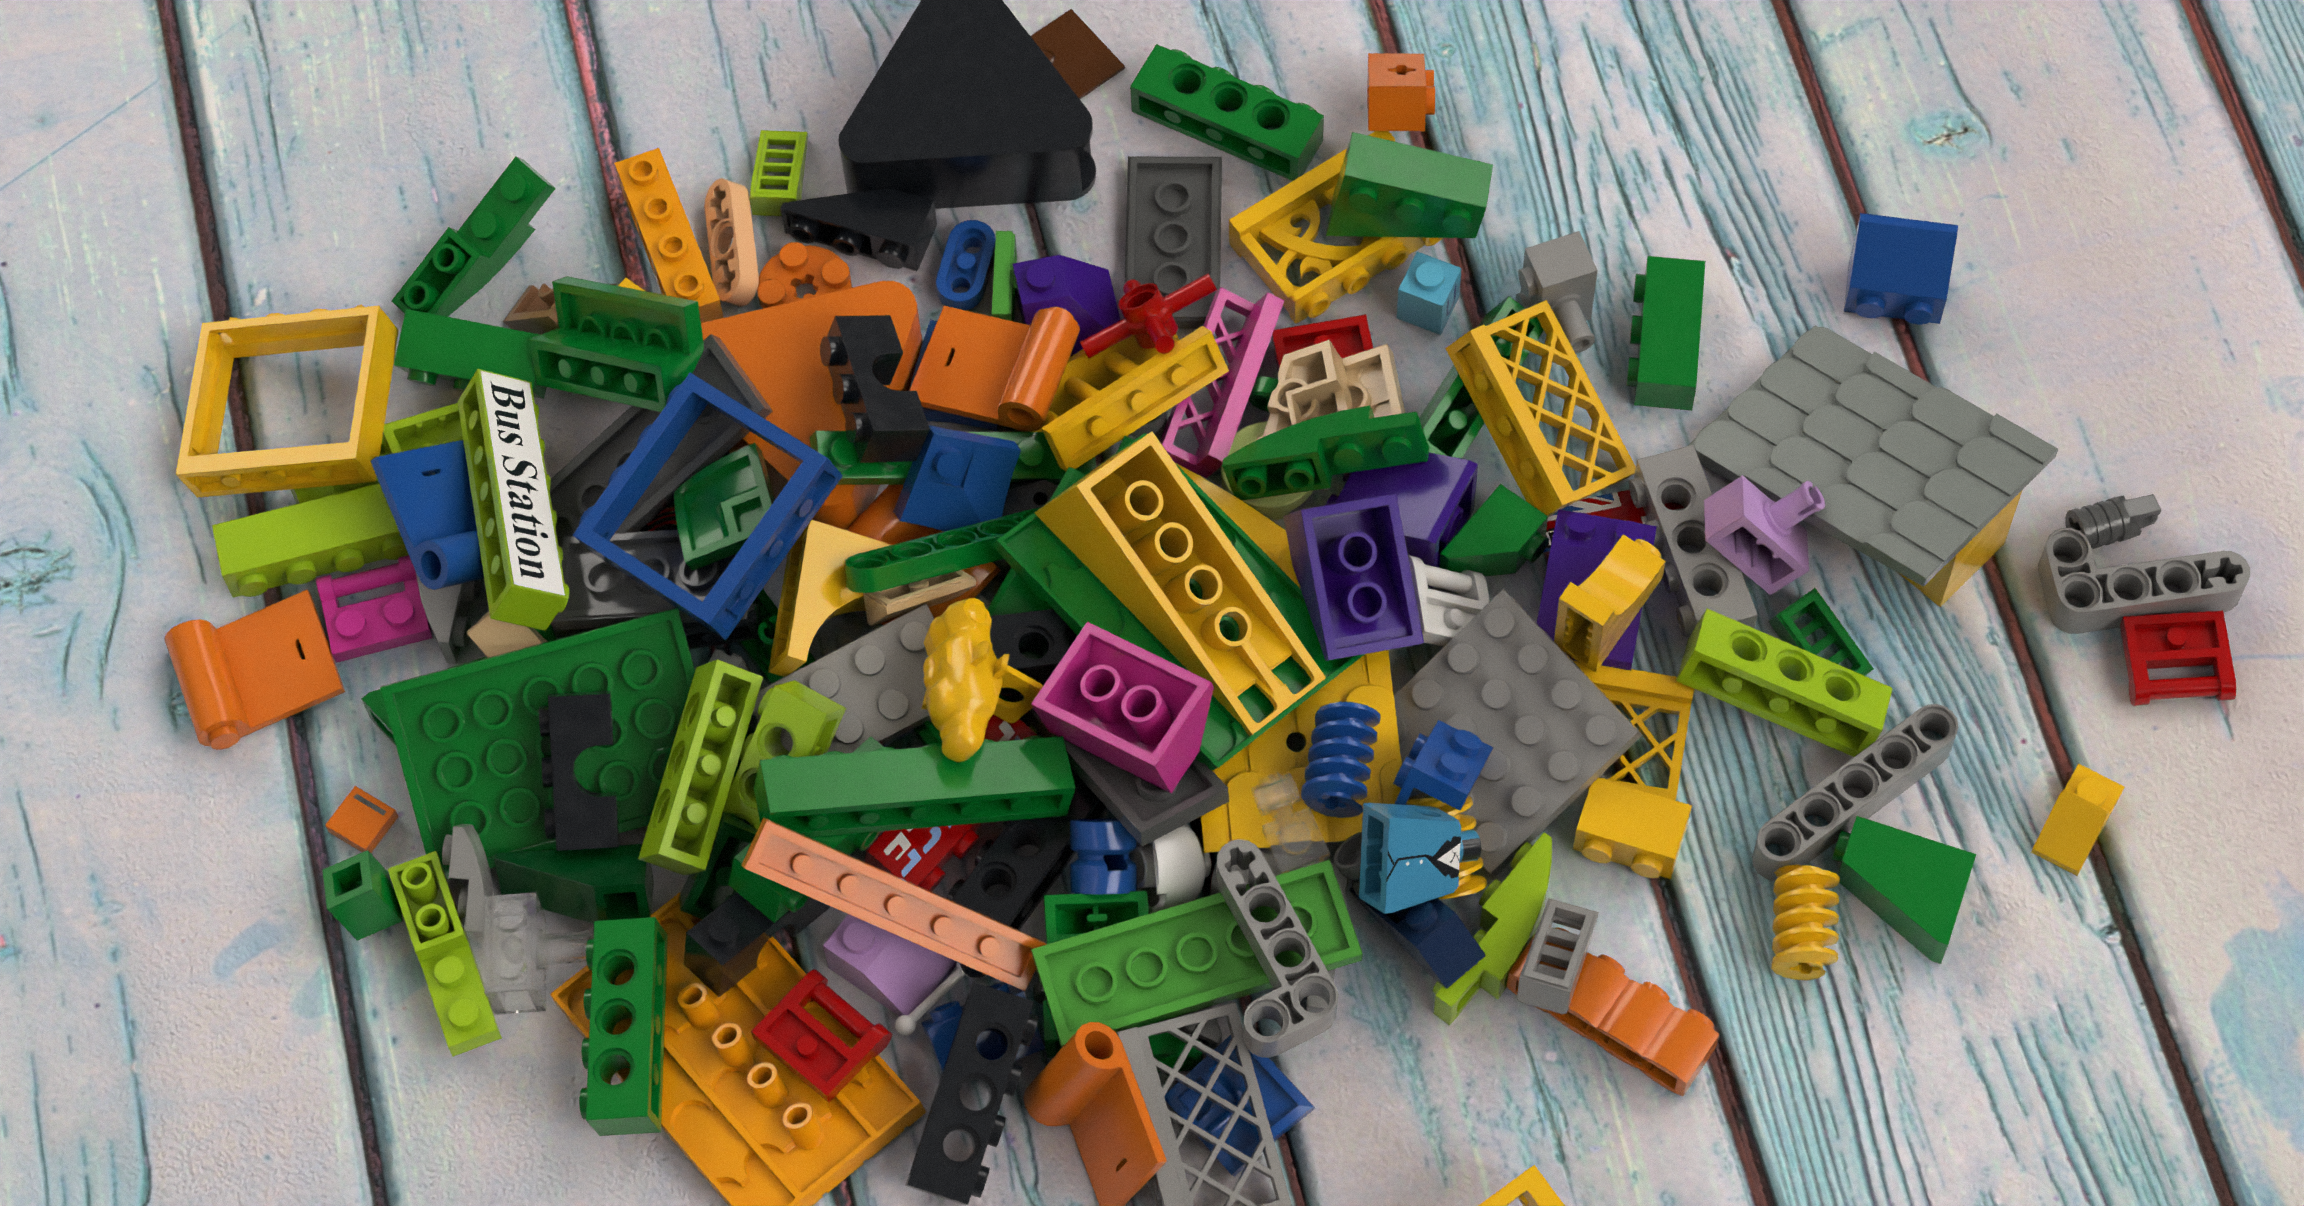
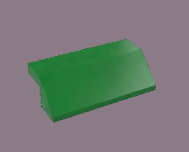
M569 276L552 281L559 328L530 338L536 385L662 412L671 391L677 385L682 384L690 372L693 373L704 351L698 301Z

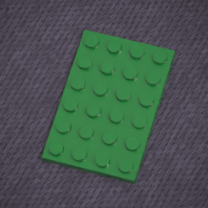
M672 608L380 687L425 853L437 852L447 880L453 878H448L450 865H443L442 862L443 843L446 834L452 835L453 826L472 824L487 856L489 868L496 867L495 853L556 850V838L546 839L545 808H554L553 787L543 788L542 757H551L550 736L540 737L539 706H548L549 694L611 691L613 745L593 746L582 751L575 760V776L578 782L589 791L596 793L617 792L619 833L648 826L695 674L679 609Z

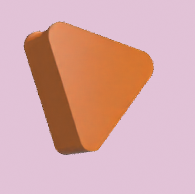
M887 280L701 323L703 341L710 334L719 337L773 410L765 419L811 447L810 436L815 431H846V419L841 404H837L833 397V380L829 368L823 365L820 357L821 340L824 336L828 335L835 316H891L903 350V355L890 385H884L892 390L909 391L923 344L917 302L914 294L905 285ZM749 432L729 452L733 453L745 446L756 443L763 453L773 494L776 499L801 463L754 433ZM836 485L812 520L847 530L875 500L880 485Z

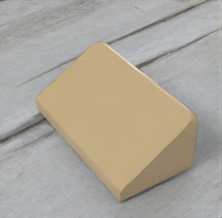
M959 570L879 592L863 593L867 622L870 626H874L901 617L924 604L932 607L953 600L976 586V580L966 572Z

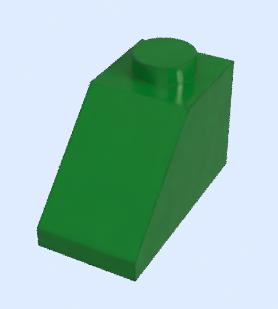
M1500 484L1440 553L1439 568L1458 573L1470 570L1482 573L1485 577L1515 574L1527 560L1531 563L1535 562L1545 550L1549 538L1546 537L1548 516Z

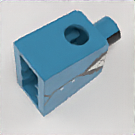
M1364 803L1359 898L1384 914H1388L1454 893L1459 883V863L1476 861L1481 855L1479 835L1474 830L1461 831V824L1458 819L1435 807Z

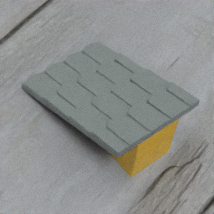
M1816 325L1801 335L1778 361L1768 366L1759 379L1745 392L1735 397L1730 406L1712 423L1705 426L1688 445H1694L1701 465L1732 482L1743 475L1775 502L1799 488L1804 482H1812L1813 487L1816 486L1822 493L1825 508L1813 513L1803 521L1896 571L1939 607L2005 544L2023 489L2056 457L2058 448L1996 413L1993 416L1950 390L1941 387L1937 388L1877 352L1871 354L1830 329L1817 327Z

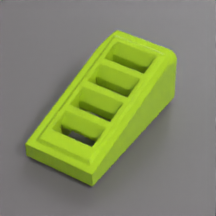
M761 130L749 198L752 215L782 216L780 208L783 203L801 200L808 143L807 132ZM770 145H793L795 149H770ZM769 158L793 159L792 163L769 162ZM767 172H790V176L767 175ZM766 185L788 186V189L765 188Z

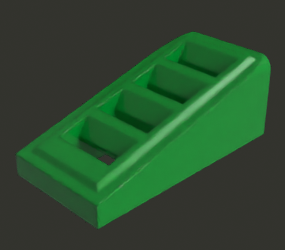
M1816 588L1768 621L1782 641L1815 655L1834 643L1840 651L1827 660L1839 664L1847 658L1853 665L1849 669L1864 676L1874 670ZM1808 613L1813 621L1799 630L1794 621ZM1821 628L1826 633V636L1811 646L1806 637Z

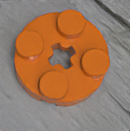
M799 242L788 243L780 249L779 254L773 256L765 264L760 272L757 289L759 304L763 309L852 288L849 267L838 255L828 249L813 245L804 246ZM806 283L813 284V289L817 291L814 295L806 293L803 298L797 297V286Z

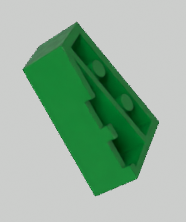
M1352 132L1334 190L1326 236L1476 238L1487 208L1493 164Z

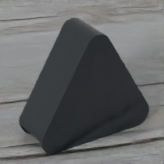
M921 0L838 138L847 194L893 188L934 200L935 209L1071 201L1087 194L1096 180V165L1091 156L1090 139L1093 134V122L1090 112L1003 0Z

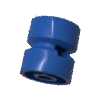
M1117 818L1070 820V849L1078 854V859L1070 864V893L1127 894L1130 891H1137V863L1129 858V853L1137 848V841Z

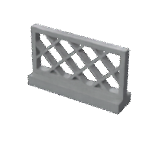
M1236 1002L1147 1026L1134 1027L1117 1032L1167 1160L1149 1180L1156 1206H1194L1193 1198L1202 1182L1228 1197L1224 1206H1232L1235 1201L1243 1206H1292L1249 1049L1244 1043L1243 1027ZM1226 1017L1231 1040L1221 1055L1196 1039L1207 1021ZM1197 1024L1191 1036L1179 1030L1180 1028ZM1168 1032L1186 1043L1173 1068L1153 1057L1148 1037ZM1192 1047L1218 1062L1205 1087L1178 1072ZM1234 1048L1239 1065L1228 1059ZM1224 1066L1243 1077L1246 1089L1237 1106L1211 1092ZM1157 1069L1168 1075L1162 1086ZM1174 1079L1200 1094L1186 1120L1167 1108L1164 1096ZM1206 1098L1232 1113L1219 1138L1192 1124ZM1248 1099L1253 1116L1243 1110ZM1238 1117L1255 1126L1258 1131L1260 1141L1251 1157L1225 1143ZM1171 1121L1182 1126L1177 1137H1175ZM1188 1131L1214 1145L1200 1171L1181 1159L1179 1146ZM1220 1150L1246 1164L1233 1190L1207 1176ZM1262 1151L1267 1167L1257 1162ZM1252 1169L1271 1179L1276 1201L1257 1205L1239 1194ZM1185 1172L1196 1178L1191 1188H1189Z

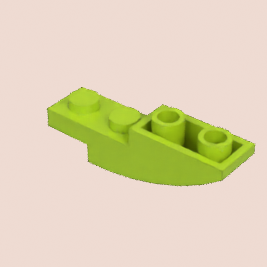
M1545 832L1534 845L1526 842L1518 850L1510 863V867L1513 869L1502 883L1497 879L1494 880L1479 900V905L1482 906L1480 927L1483 929H1480L1473 938L1486 956L1449 988H1444L1439 982L1435 983L1432 990L1436 994L1433 1014L1448 1025L1453 1023L1481 988L1497 1000L1507 988L1509 971L1536 934L1545 907L1552 863V837Z
M434 851L388 868L415 953L421 964L452 1057L502 1039L483 978L467 933L464 931L462 919L458 915V908L437 852Z

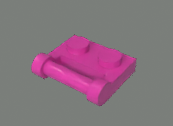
M409 555L398 557V563L334 579L331 574L316 578L331 652L336 663L433 638L421 601L416 571ZM404 582L405 591L343 607L339 606V597Z

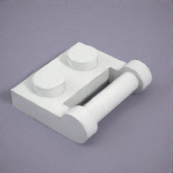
M1408 555L1423 640L1425 643L1444 647L1490 602L1485 576L1482 573L1470 570L1458 573L1426 565L1420 558ZM1428 585L1454 591L1457 595L1429 589Z

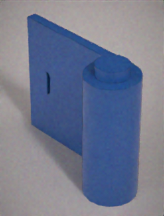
M459 440L378 456L372 459L371 464L420 581L427 588L437 590L484 579L464 441Z

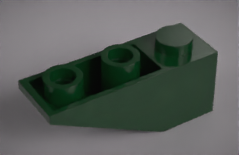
M642 844L619 845V847L495 853L494 856L501 897L594 924V921L651 917L654 889L652 866L650 863L638 859Z

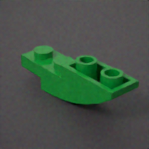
M515 156L459 230L451 227L447 228L392 299V302L404 313L406 309L446 317L451 315L482 289L536 230L529 222L556 188L525 160Z
M1371 405L1315 417L1271 433L1225 457L1222 467L1233 495L1243 501L1328 489L1331 487L1332 475L1426 462L1428 461L1429 445L1417 411L1374 417Z

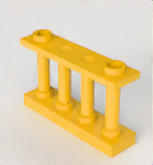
M1204 326L1199 327L1180 340L1177 334L1172 337L1174 348L1166 354L1159 353L1155 347L1149 349L1141 348L1134 335L1089 359L1083 349L1071 356L1043 427L1037 431L1013 429L1015 432L1043 431L1059 467L1064 471H1067L1069 467L1076 469L1122 440L1124 436L1130 435L1229 370L1211 330Z

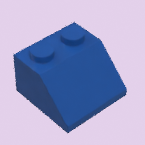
M1860 213L1848 266L1844 312L1857 313L1864 318L1889 317L1905 319L1907 322L1917 325L1927 323L1940 324L1947 300L1958 225Z

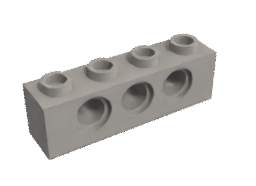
M1694 445L1637 459L1634 479L1629 480L1631 498L1636 508L1643 507L1648 520L1645 524L1657 526L1654 547L1659 550L1661 558L1666 561L1662 582L1667 593H1675L1679 607L1676 608V617L1682 635H1691L1706 608L1755 629L1758 614L1741 570L1705 541L1704 500L1711 496L1712 492ZM1678 503L1685 509L1673 511L1665 507L1664 504ZM1693 545L1700 549V552L1687 553L1680 546ZM1707 587L1714 590L1717 594L1714 596H1703L1695 589Z

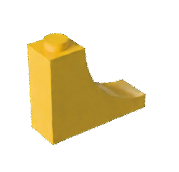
M815 520L810 521L787 554L769 673L786 677L807 661L813 638L824 621L844 613L866 611L863 593L853 592L846 587L845 560L855 554L890 546L891 544Z
M1623 534L1602 563L1582 584L1577 586L1572 582L1569 583L1559 597L1554 642L1567 655L1595 673L1663 578L1666 561L1660 558L1661 553L1658 549L1645 540L1636 539L1633 541Z

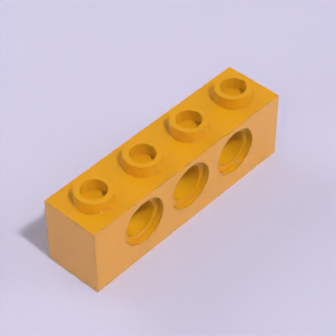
M656 148L615 162L623 197L662 295L698 301L701 323L724 318L719 296L660 149Z

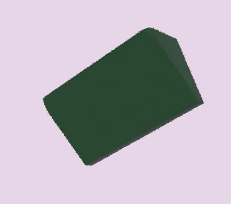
M723 811L706 870L689 874L679 895L680 911L704 919L736 893L728 885L733 860L737 854L753 841L757 832L755 828L732 814Z

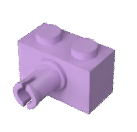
M1742 475L1704 500L1705 541L1769 595H1772L1809 571L1807 530L1799 522L1825 508L1823 495L1816 486L1813 487L1812 482L1806 481L1799 488L1775 502Z

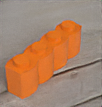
M1559 927L1556 928V929H1560V930H1563V931H1567V930H1565V929H1563V928H1559ZM1534 937L1508 973L1506 987L1516 995L1519 977ZM1546 942L1547 945H1551L1571 952L1574 951V949ZM1587 953L1567 1013L1560 1014L1539 1007L1536 1008L1551 1014L1555 1019L1577 1034L1595 1041L1617 1059L1640 1069L1645 1075L1664 1088L1684 1096L1717 1046L1720 1034L1714 1030L1713 1022L1697 1010L1688 1009L1686 1012L1674 1007L1669 1002L1668 994L1657 985L1650 982L1640 984L1630 980L1624 975L1625 969L1613 958L1603 954L1597 957ZM1540 961V964L1564 971L1567 970V968Z

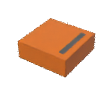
M354 786L325 826L329 833L361 852L368 850L372 853L399 816L395 809Z

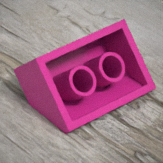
M1087 622L1031 705L1050 733L1058 737L1063 736L1064 740L1172 793L1200 751L1214 686L1212 682Z

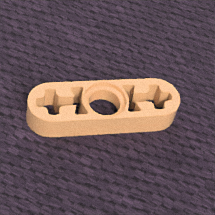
M720 178L710 186L704 204L712 279L720 301L743 307L752 301L759 284L749 192L744 185Z

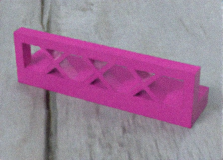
M1222 287L1216 291L1203 326L1211 330L1212 334L1215 332L1217 336L1215 341L1223 349L1229 363V371L1206 385L1214 403L1212 411L1198 415L1190 396L1173 406L1160 443L1175 463L1206 479L1222 466L1223 459L1228 456L1284 300L1267 292L1254 304ZM1224 306L1246 317L1242 330L1228 334L1221 319ZM1238 340L1234 348L1232 342ZM1223 380L1221 387L1219 388L1217 382ZM1185 412L1188 419L1182 420ZM1208 420L1206 427L1204 428L1202 422ZM1189 426L1192 427L1199 443L1195 455L1173 445L1178 430Z

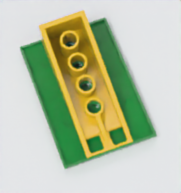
M1153 431L1148 434L1144 433L991 543L1042 601L1046 600L1077 636L1085 624L1089 622L1212 682L1214 689L1201 747L1195 757L1211 771L1227 762L1365 655L1325 661L1301 589L1172 460Z

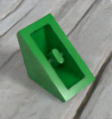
M1130 891L1127 894L1081 893L1044 895L1046 944L1149 914L1147 891Z

